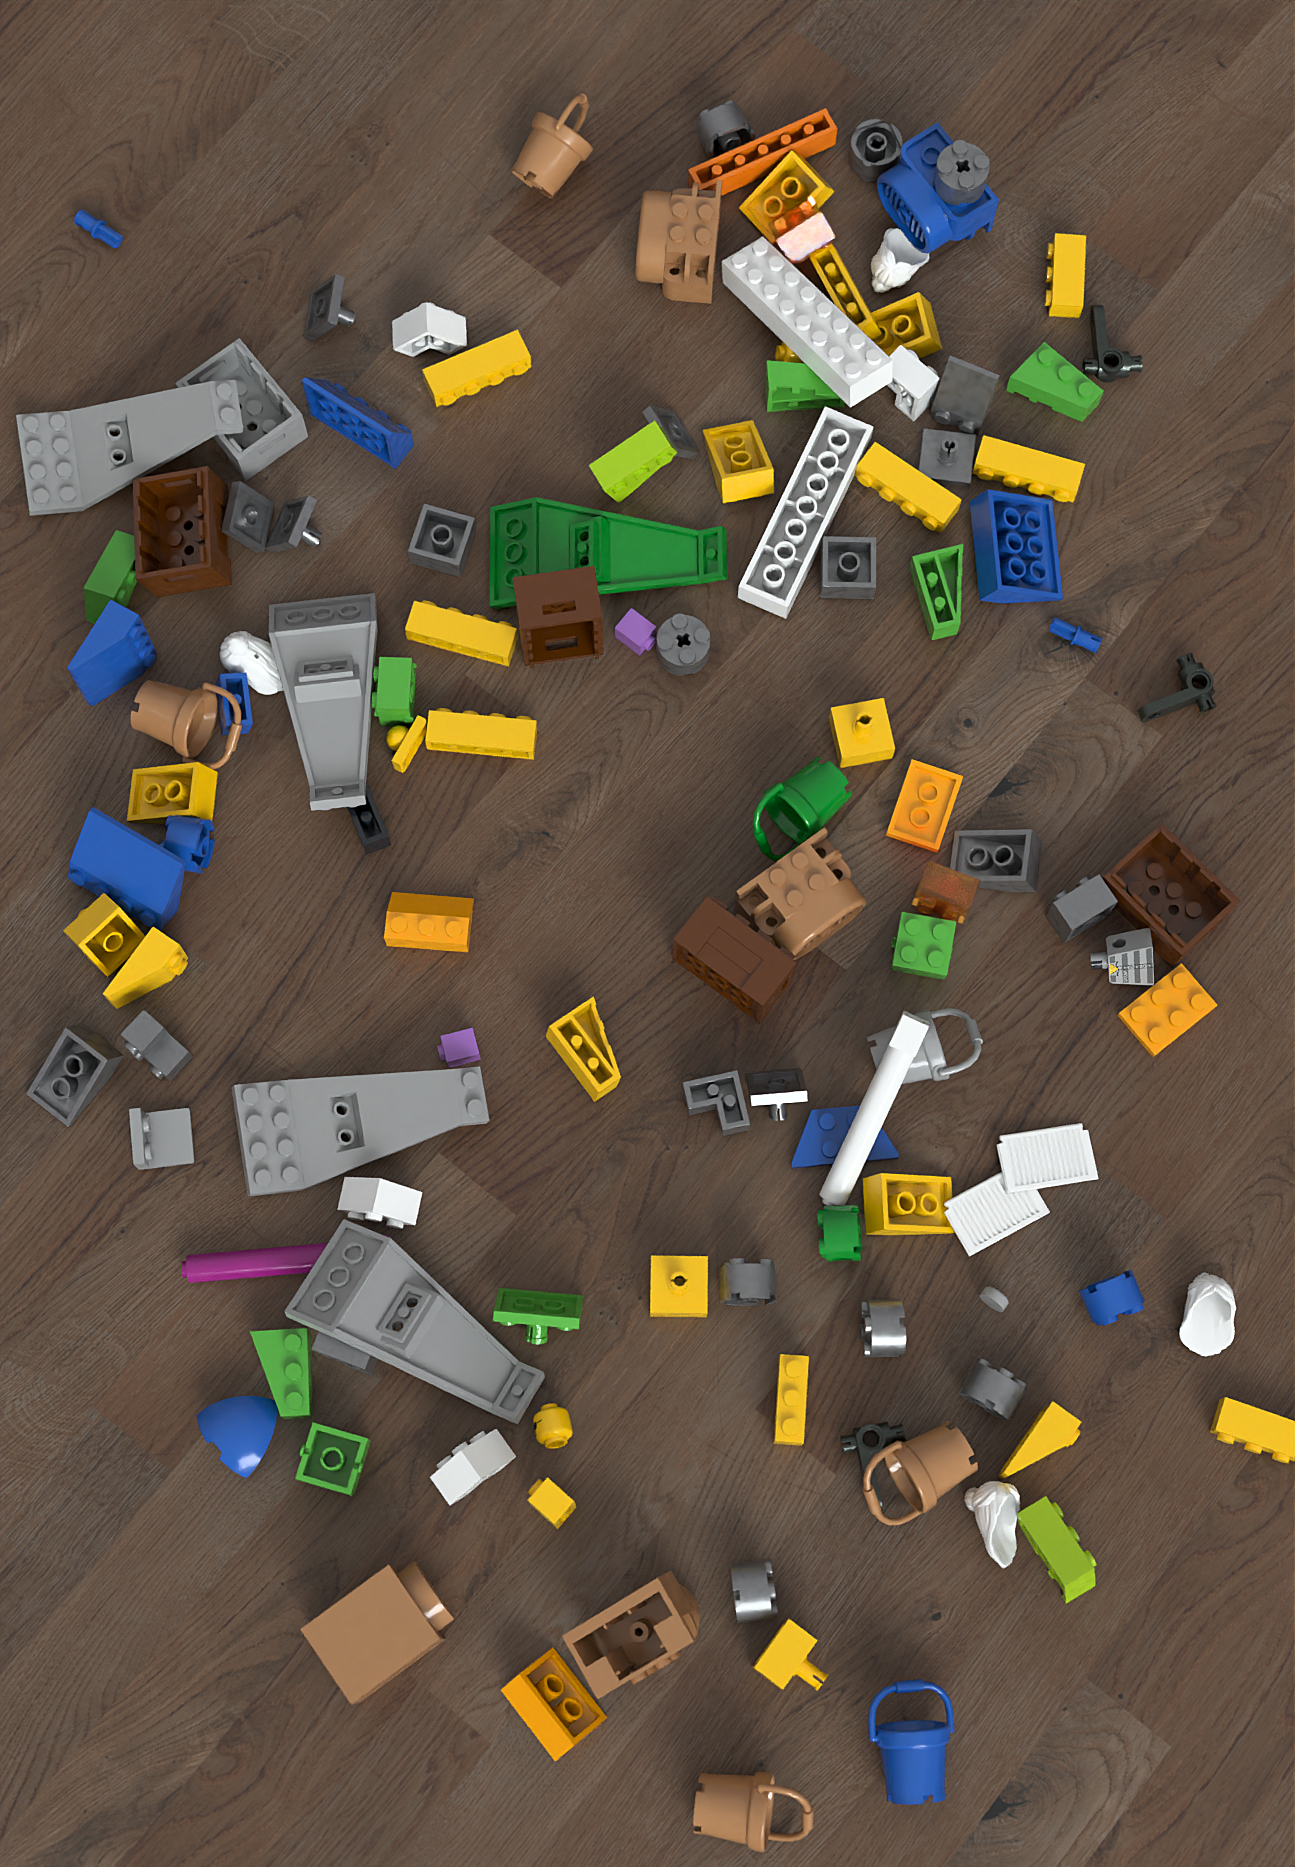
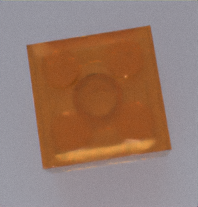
M810 196L768 223L777 243L792 265L805 261L810 253L816 249L827 247L832 242V239L836 237L813 196Z
M928 860L912 905L917 906L916 909L926 914H932L933 912L941 915L942 919L956 921V924L958 922L963 924L980 880Z

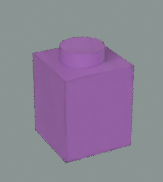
M631 608L616 625L615 638L640 656L645 649L649 651L656 643L657 627Z
M473 1028L440 1036L442 1044L437 1045L441 1062L447 1061L449 1068L481 1060Z

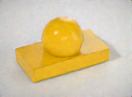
M418 715L410 729L398 725L392 727L387 732L386 743L388 747L393 751H397L391 760L395 770L401 773L405 772L420 747L427 731V720Z

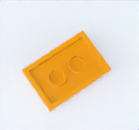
M912 759L886 836L938 853L963 776Z
M1181 963L1119 1012L1117 1016L1151 1056L1154 1057L1216 1008L1217 1004Z

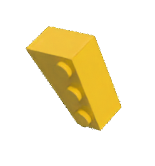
M593 996L550 1025L546 1038L595 1102L616 1088L621 1076L611 1046L608 1044L604 1026L599 1018Z

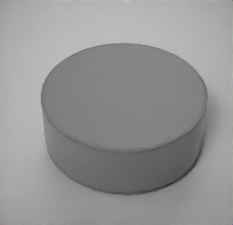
M990 1286L985 1287L979 1295L986 1305L998 1312H1003L1009 1304L1007 1297L1003 1293Z

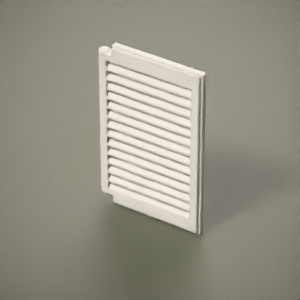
M1082 1123L999 1136L1001 1143L996 1146L1006 1194L1098 1179L1088 1130H1083Z
M1002 1172L944 1202L945 1207L948 1209L944 1214L969 1256L1050 1213L1037 1189L1006 1194Z

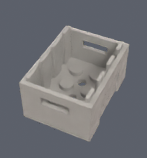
M239 338L175 384L177 388L209 381L236 380L239 404L242 406L240 411L243 433L215 435L213 439L226 453L230 464L246 482L306 439L308 434L301 412ZM250 424H256L257 429L255 431H249L248 426Z

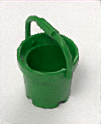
M816 757L784 782L776 783L763 792V797L758 802L754 811L753 835L761 853L765 854L768 859L775 862L779 861L815 835L851 799L852 790L846 794L844 789L849 782L842 772L830 761L821 764L819 760L822 757ZM764 807L777 827L786 836L798 843L785 854L775 855L771 852L770 844L759 823Z

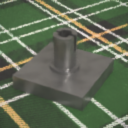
M335 274L311 291L304 332L305 339L314 341L335 327L337 322L346 326H350L354 322L355 311L340 306L344 277Z
M649 406L642 412L649 424L655 420L663 428L678 452L675 456L694 459L701 453L674 410Z
M923 429L918 471L939 484L970 487L976 435Z
M241 481L232 482L221 531L256 553L264 552L275 503Z
M307 495L285 502L265 548L272 553H277L297 547L300 539L311 547H316L320 541L317 537L321 538L322 533L308 526L307 523L317 500Z
M801 1068L746 1073L751 1106L769 1104V1118L773 1121H778L777 1108H779L781 1121L787 1118L786 1103L808 1101L807 1089Z

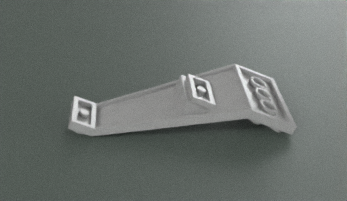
M236 380L209 381L70 411L16 415L29 515L84 511L133 483V479L142 478L215 435L243 433ZM117 432L119 435L114 437L110 433ZM121 456L123 459L117 461L114 459V457Z
M375 593L269 605V638L310 788L311 811H325L331 808L366 805V779L374 684L373 673L377 643V604Z
M480 1067L239 1084L233 1085L231 1088L248 1196L302 1191L459 1126L486 1124L489 1122ZM341 1107L344 1110V1115L338 1114L336 1108ZM341 1134L348 1136V1142L342 1141Z
M345 1219L341 1222L284 1311L286 1316L294 1321L332 1336L516 1424L519 1423L545 1378L543 1371L519 1362L391 1238ZM412 1303H417L415 1307H409ZM397 1327H403L400 1331H395Z

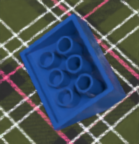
M304 377L302 380L310 414L393 468L396 469L414 446L412 432L405 425L393 423L387 414L380 410L376 412L371 409L368 403L358 396L356 398L352 397L340 384H332L324 379Z
M989 489L970 501L979 600L994 603L1062 600L1063 594L1053 501Z
M110 600L67 669L87 704L94 706L143 675L146 669H150L155 663L157 652L140 616Z
M92 807L88 812L70 859L68 878L76 885L83 886L95 893L98 898L105 893L124 913H129L141 920L146 926L155 927L161 931L178 911L186 861Z

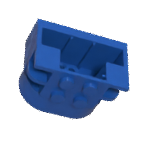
M938 122L905 142L900 151L899 163L880 175L877 180V191L884 209L908 241L918 251L925 254L933 252L950 240H970L974 237L975 231L981 227L987 233L990 232L999 199L987 184L981 197L970 204L967 202L960 203V205H952L938 196L934 184L937 159L946 147L954 143Z

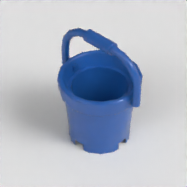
M923 1679L896 1681L893 1685L880 1690L874 1696L869 1706V1740L875 1742L880 1748L888 1802L892 1800L894 1804H924V1800H928V1795L933 1796V1803L946 1799V1744L950 1740V1733H953L955 1730L954 1714L949 1696L943 1688L933 1682H925ZM929 1689L936 1692L944 1702L947 1723L934 1720H909L875 1725L876 1709L880 1701L887 1694L893 1692L895 1694L917 1692Z

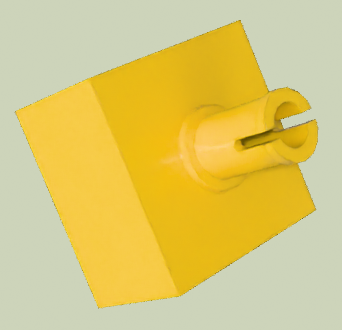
M884 698L832 707L830 709L829 722L840 768L893 758L895 745Z
M105 893L88 908L80 911L78 917L63 930L89 960L107 977L133 954L145 938L140 929Z
M651 1256L650 1316L707 1317L708 1256Z
M790 1619L784 1621L752 1666L753 1669L780 1689H784L792 1676L797 1674L813 1686L815 1690H818L822 1684L813 1678V1675L821 1681H825L828 1674L822 1672L807 1660L808 1653L818 1640Z

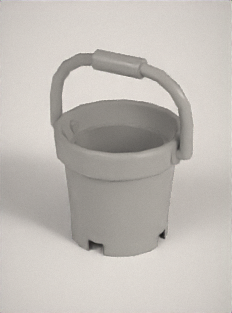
M952 1008L930 1012L929 1009H924L915 1013V1016L929 1022V1028L901 1085L927 1079H933L934 1081L949 1079L950 1074L970 1067L978 1059L981 1052V1044L983 1043L976 1021L971 1019L969 1014ZM953 1015L965 1020V1026L971 1043L974 1046V1051L966 1061L948 1068L933 1018ZM897 1025L866 1036L868 1042L872 1040L876 1042V1046L870 1047L876 1070Z

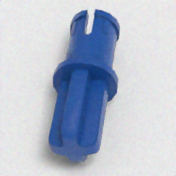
M83 209L76 214L74 223L91 233L92 238H99L112 248H118L123 241L122 235L108 227L104 220L96 219Z
M1054 618L1049 626L1051 633L1071 641V645H1079L1093 653L1097 652L1103 639L1081 629L1082 626L1080 625L1076 627L1058 618Z

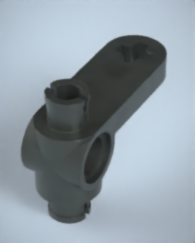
M1102 304L1091 305L1090 329L1093 358H1083L1082 369H1085L1083 374H1095L1096 379L1105 383H1111L1118 378H1128L1130 372H1142L1143 362L1140 361L1142 360L1141 355L1130 356L1128 351H1120L1113 347L1108 348L1104 306ZM1104 363H1112L1115 367H1107Z
M1188 653L1187 657L1183 655L1176 660L1181 668L1177 675L1182 683V691L1150 702L1138 709L1137 713L1141 722L1156 719L1196 703L1200 713H1205V709L1210 711L1217 706L1212 698V695L1215 694L1213 677L1209 671L1205 670L1201 662H1195L1193 653ZM1192 682L1201 683L1203 689L1194 688Z
M887 1421L867 1424L853 1428V1434L840 1436L841 1444H850L842 1447L843 1454L857 1451L862 1479L873 1454L880 1452L884 1447L896 1441L906 1442L905 1434L896 1435V1433L904 1431L903 1425L899 1424L889 1427ZM872 1432L877 1436L878 1442L875 1447L870 1448L863 1443L862 1437L864 1433ZM874 1468L871 1474L870 1481L871 1485H873L880 1506L882 1508L881 1512H883L882 1500Z

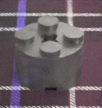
M733 100L712 110L706 109L699 115L700 121L696 127V134L710 160L755 140V132L741 107Z
M870 119L858 125L851 138L849 162L853 171L860 176L861 180L865 182L877 181L880 175L899 163L902 148V136L899 130L890 123L888 125L880 119Z
M957 140L952 145L946 147L937 159L934 174L935 190L938 196L952 205H960V203L967 202L970 204L977 201L983 194L987 182L990 164L988 156L979 147L964 140Z
M678 613L661 625L656 642V652L661 666L673 675L684 676L685 674L697 673L706 665L710 652V632L703 622L693 616Z
M734 1258L730 1259L729 1263H722L719 1268L720 1303L726 1302V1305L756 1306L762 1299H765V1305L776 1303V1267L774 1266V1260L760 1259L754 1264L747 1263V1259Z
M902 1299L860 1301L861 1318H864L863 1324L859 1325L860 1341H863V1356L869 1358L903 1356L906 1350V1327L903 1326L905 1312Z
M978 1357L965 1379L959 1394L974 1405L978 1404L983 1407L988 1413L1009 1421L1028 1385L1014 1378V1374L1002 1367H998L996 1370L992 1368L993 1365Z
M770 1559L730 1565L737 1623L778 1618L776 1600L770 1601V1599H776L774 1581L772 1578L767 1579V1577L772 1576Z

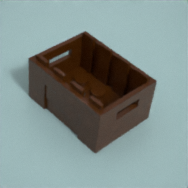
M208 466L133 479L136 580L157 597L232 585L231 560L228 558L227 534L221 531L228 504V485ZM192 522V523H193L192 529H191V530H186V529H185L186 525H187L188 523ZM194 547V552L191 555H187L186 551L188 548Z
M594 566L513 577L524 666L530 665V668H534L535 664L591 656L599 659V655H604L602 612ZM577 638V647L546 650L545 643Z
M1163 823L1156 827L1102 878L1118 901L1113 910L1117 909L1137 930L1150 928L1152 945L1154 946L1153 950L1171 968L1177 965L1224 921L1240 902ZM1156 887L1159 890V894L1156 896L1151 895L1149 888ZM1175 906L1178 909V914H1170L1168 908Z
M707 896L673 938L672 959L760 1024L792 983L797 964L793 960L795 955L783 946L780 949L771 944L772 938L760 929L758 932L748 927L750 925L749 921L738 913L735 916L726 910L728 906L718 898L714 897L711 899Z

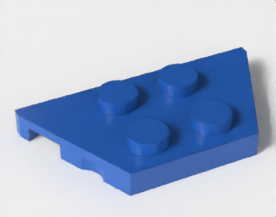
M860 1106L811 1110L793 1157L791 1169L833 1165ZM882 1127L865 1162L895 1160L899 1158L897 1150Z

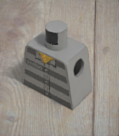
M1150 928L1108 936L1106 938V952L1090 953L1091 970L1108 969L1109 982L1112 984L1154 985L1153 945Z

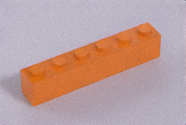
M825 108L688 169V187L693 189V182L699 183L698 190L716 191L718 179L722 180L721 196L769 175L791 150L805 159L836 145L837 127Z

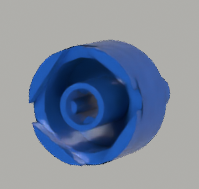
M169 815L166 820L167 833L165 841H161L160 846L186 861L185 871L202 874L201 868L209 866L214 850L215 840L210 839V831H214L213 822L209 819Z
M1131 1269L1122 1272V1275L1107 1277L1086 1286L1087 1289L1079 1290L1092 1323L1096 1322L1097 1326H1105L1119 1320L1117 1314L1131 1315L1145 1309L1142 1304L1145 1300Z

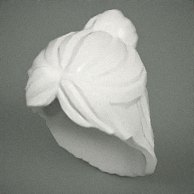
M890 228L885 232L883 242L877 254L872 258V287L875 292H886L891 288H899L905 285L919 267L929 260V253L925 254L918 251L898 228Z
M246 631L233 632L224 639L220 647V660L230 673H247L248 684L261 694L271 695L278 691H283L271 643L252 636Z
M1204 1272L1198 1275L1187 1288L1188 1297L1185 1304L1183 1322L1180 1327V1339L1190 1350L1207 1357L1219 1354L1221 1350L1227 1348L1233 1341L1236 1305L1233 1290L1227 1281L1216 1275H1209Z
M990 1481L984 1483L979 1488H969L965 1493L964 1501L968 1509L975 1512L976 1522L983 1536L988 1554L1002 1568H1006L1012 1563L1017 1549L1015 1526L1017 1513L1020 1510V1495L1014 1485Z

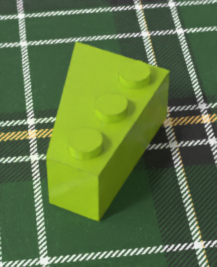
M654 420L591 463L589 467L603 490L620 503L658 469L668 464L678 452L663 428Z
M1045 1496L1017 1513V1521L1037 1555H1040L1049 1569L1047 1571L1051 1579L1055 1578L1063 1590L1062 1597L1067 1604L1096 1586L1094 1569L1096 1562L1088 1550L1083 1552L1079 1546L1080 1538L1072 1526L1067 1528L1062 1521L1064 1515L1057 1503L1051 1504Z

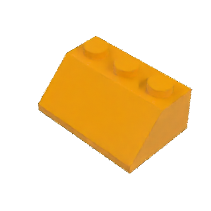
M392 892L386 915L384 933L386 945L469 952L474 899Z
M554 1648L547 1651L501 1689L502 1693L554 1761L564 1755L607 1718Z

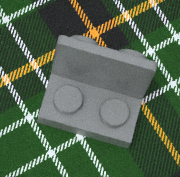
M141 1108L129 1109L134 1166L139 1170L193 1164L195 1162L191 1112L189 1108L144 1113Z

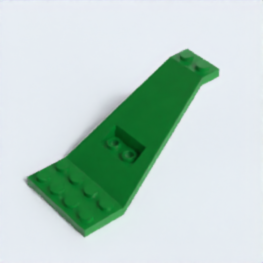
M538 497L490 507V607L501 609L516 606L513 577L589 566L595 567L599 595L727 579V529L723 526L703 530H693Z

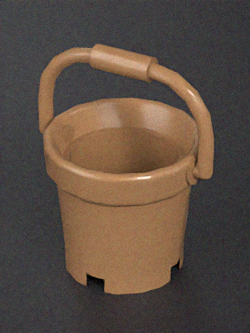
M581 93L574 97L558 120L542 112L536 113L531 123L532 131L511 169L512 173L531 188L539 189V193L551 199H554L559 189L580 161L584 162L593 151L592 146L578 134L590 106L585 94ZM579 104L581 112L576 124L571 129L564 122L573 108Z
M147 680L141 686L134 702L139 703L138 712L131 711V725L133 729L173 746L177 753L183 755V763L199 762L211 769H216L229 760L232 752L236 750L242 729V713L239 703L232 693L207 682L203 683L202 688L198 687L195 690L155 680ZM218 693L226 697L232 704L235 713L234 722H232L225 745L226 751L223 757L213 763H202L190 758H194L201 753L212 735L218 714V699L215 694Z
M946 1421L904 1443L896 1441L884 1447V1449L872 1457L865 1469L862 1491L871 1514L875 1515L879 1521L887 1525H900L922 1513L928 1512L937 1504L938 1498L978 1470L977 1462L970 1465L968 1460L969 1457L974 1455L972 1448L957 1427L951 1430L948 1429L951 1424L950 1421ZM883 1458L897 1488L906 1501L914 1508L911 1512L898 1518H888L882 1514V1508L873 1485H871L872 1471Z
M756 1772L754 1776L701 1773L698 1783H702V1791H696L693 1819V1826H696L694 1829L695 1834H703L747 1844L750 1850L764 1852L766 1851L768 1840L795 1841L802 1839L813 1829V1806L801 1793L788 1787L774 1785L773 1772ZM774 1793L788 1795L802 1804L803 1829L791 1834L770 1832Z

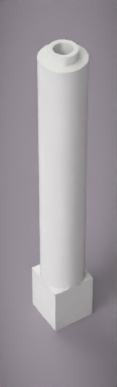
M903 1011L889 1041V1045L819 1193L825 1205L843 1206L846 1204L913 1058L916 1056L929 1028L928 1021Z

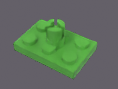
M499 1288L494 1307L493 1321L507 1326L515 1325L516 1323L527 1324L525 1341H531V1344H544L548 1340V1326L557 1327L563 1331L579 1329L583 1295Z

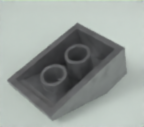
M950 355L933 402L930 416L941 424H950L958 427L963 433H973L978 436L991 408L1000 375Z
M1032 829L955 831L948 882L1005 892H1036L1042 840Z
M83 1023L65 1027L26 1094L69 1127L111 1078L124 1055Z

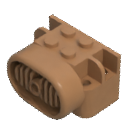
M717 179L716 191L698 190L699 183L693 182V189L679 188L673 192L644 191L637 241L636 279L640 282L661 283L662 293L667 299L711 304L721 209L722 180Z
M825 827L736 891L734 909L739 915L750 922L748 927L755 932H758L760 929L773 939L771 944H776L779 949L783 946L795 955L793 960L809 953L846 926L866 905L865 897L850 880L851 871L841 858V852L835 850L826 839L828 831Z
M671 1570L567 1632L562 1637L596 1698L599 1699L631 1680L633 1685L680 1657L679 1650L696 1641L700 1623V1611L692 1593L678 1583Z

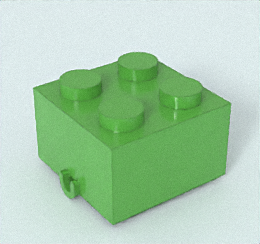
M379 657V666H374L373 679L376 682L377 692L372 693V708H374L375 717H379L381 726L400 725L411 727L413 724L416 685L415 668H417V664L413 663L412 658Z
M901 912L897 934L892 940L891 948H894L890 970L944 980L948 974L953 950L952 944L956 921Z
M312 1423L306 1445L303 1444L300 1451L302 1459L295 1479L354 1497L371 1440Z

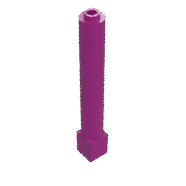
M328 1243L187 1255L186 1261L181 1263L183 1278H188L189 1283L309 1273Z

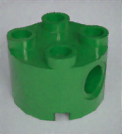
M858 1204L824 1206V1210H818V1226L821 1227V1230H824V1238H819V1251L822 1258H826L827 1262L862 1260V1254L860 1253L862 1252L861 1218L857 1216V1213L860 1212Z

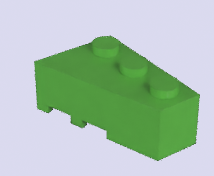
M1045 342L1010 376L1006 391L1013 394L1017 392L1029 397V400L1037 403L1038 401L1051 406L1052 410L1081 422L1099 405L1104 392Z
M766 361L764 386L767 412L822 409L825 406L828 408L845 407V402L806 364Z
M118 530L115 531L85 584L84 598L88 622L95 624L110 600L125 608L127 607L137 583L133 535Z
M963 544L912 556L909 569L931 641L956 635L960 626Z
M307 1328L250 1331L280 1416L284 1419L313 1418L311 1332Z

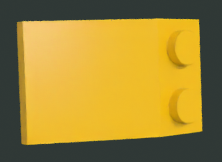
M791 150L743 202L739 209L774 244L817 211L835 191L801 155Z
M920 292L871 312L882 332V335L872 341L886 355L890 356L900 345L907 350H912L919 359L942 349L931 304Z
M753 420L702 430L716 487L723 503L774 493L773 466Z
M199 762L133 769L127 821L131 823L166 824L169 815L197 817L212 821L218 772Z
M152 927L103 992V995L113 1007L118 1009L171 981L175 975L179 976L188 964V957L180 944L155 927Z
M880 1173L863 1178L866 1234L920 1235L955 1233L944 1214L948 1210L944 1202L953 1198L951 1177Z
M1052 1401L1047 1404L1002 1467L997 1477L1000 1479L1006 1478L1056 1450L1072 1445L1081 1433L1077 1429L1081 1421Z

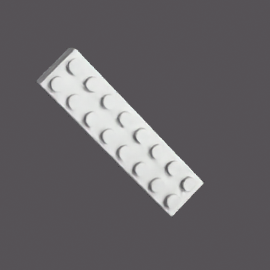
M764 237L759 238L722 261L723 283L850 408L892 382V359Z
M825 406L738 588L739 599L785 619L787 618L819 551L822 538L826 536L855 475L857 464L863 458L871 441L873 426Z

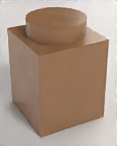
M413 1561L400 1572L396 1567L387 1565L300 1630L350 1704H357L443 1642L445 1638L440 1630L455 1618L425 1573Z

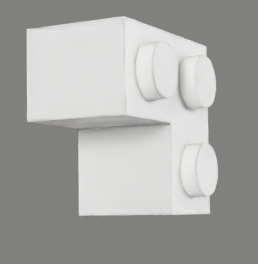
M422 303L419 307L404 313L392 321L393 350L414 357L429 348L451 355L467 346L466 317L455 314L454 311L437 307L433 303Z
M900 345L889 356L892 359V382L887 384V386L897 394L895 406L912 421H915L934 402L940 378L932 367H926L919 361L918 356L912 350H907Z
M345 1177L337 1210L348 1213L347 1218L352 1220L364 1221V1218L375 1222L385 1220L387 1221L386 1226L403 1229V1225L416 1224L422 1192L381 1178Z
M497 1429L488 1434H485L484 1431L480 1432L470 1440V1445L466 1441L452 1451L453 1457L449 1455L436 1465L439 1470L430 1478L449 1505L468 1495L484 1480L502 1470L516 1457Z

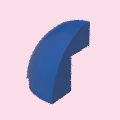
M232 1397L218 1401L203 1409L197 1414V1422L207 1443H214L222 1452L219 1459L231 1470L247 1478L257 1467L268 1448L275 1429L278 1408L274 1400L265 1397Z

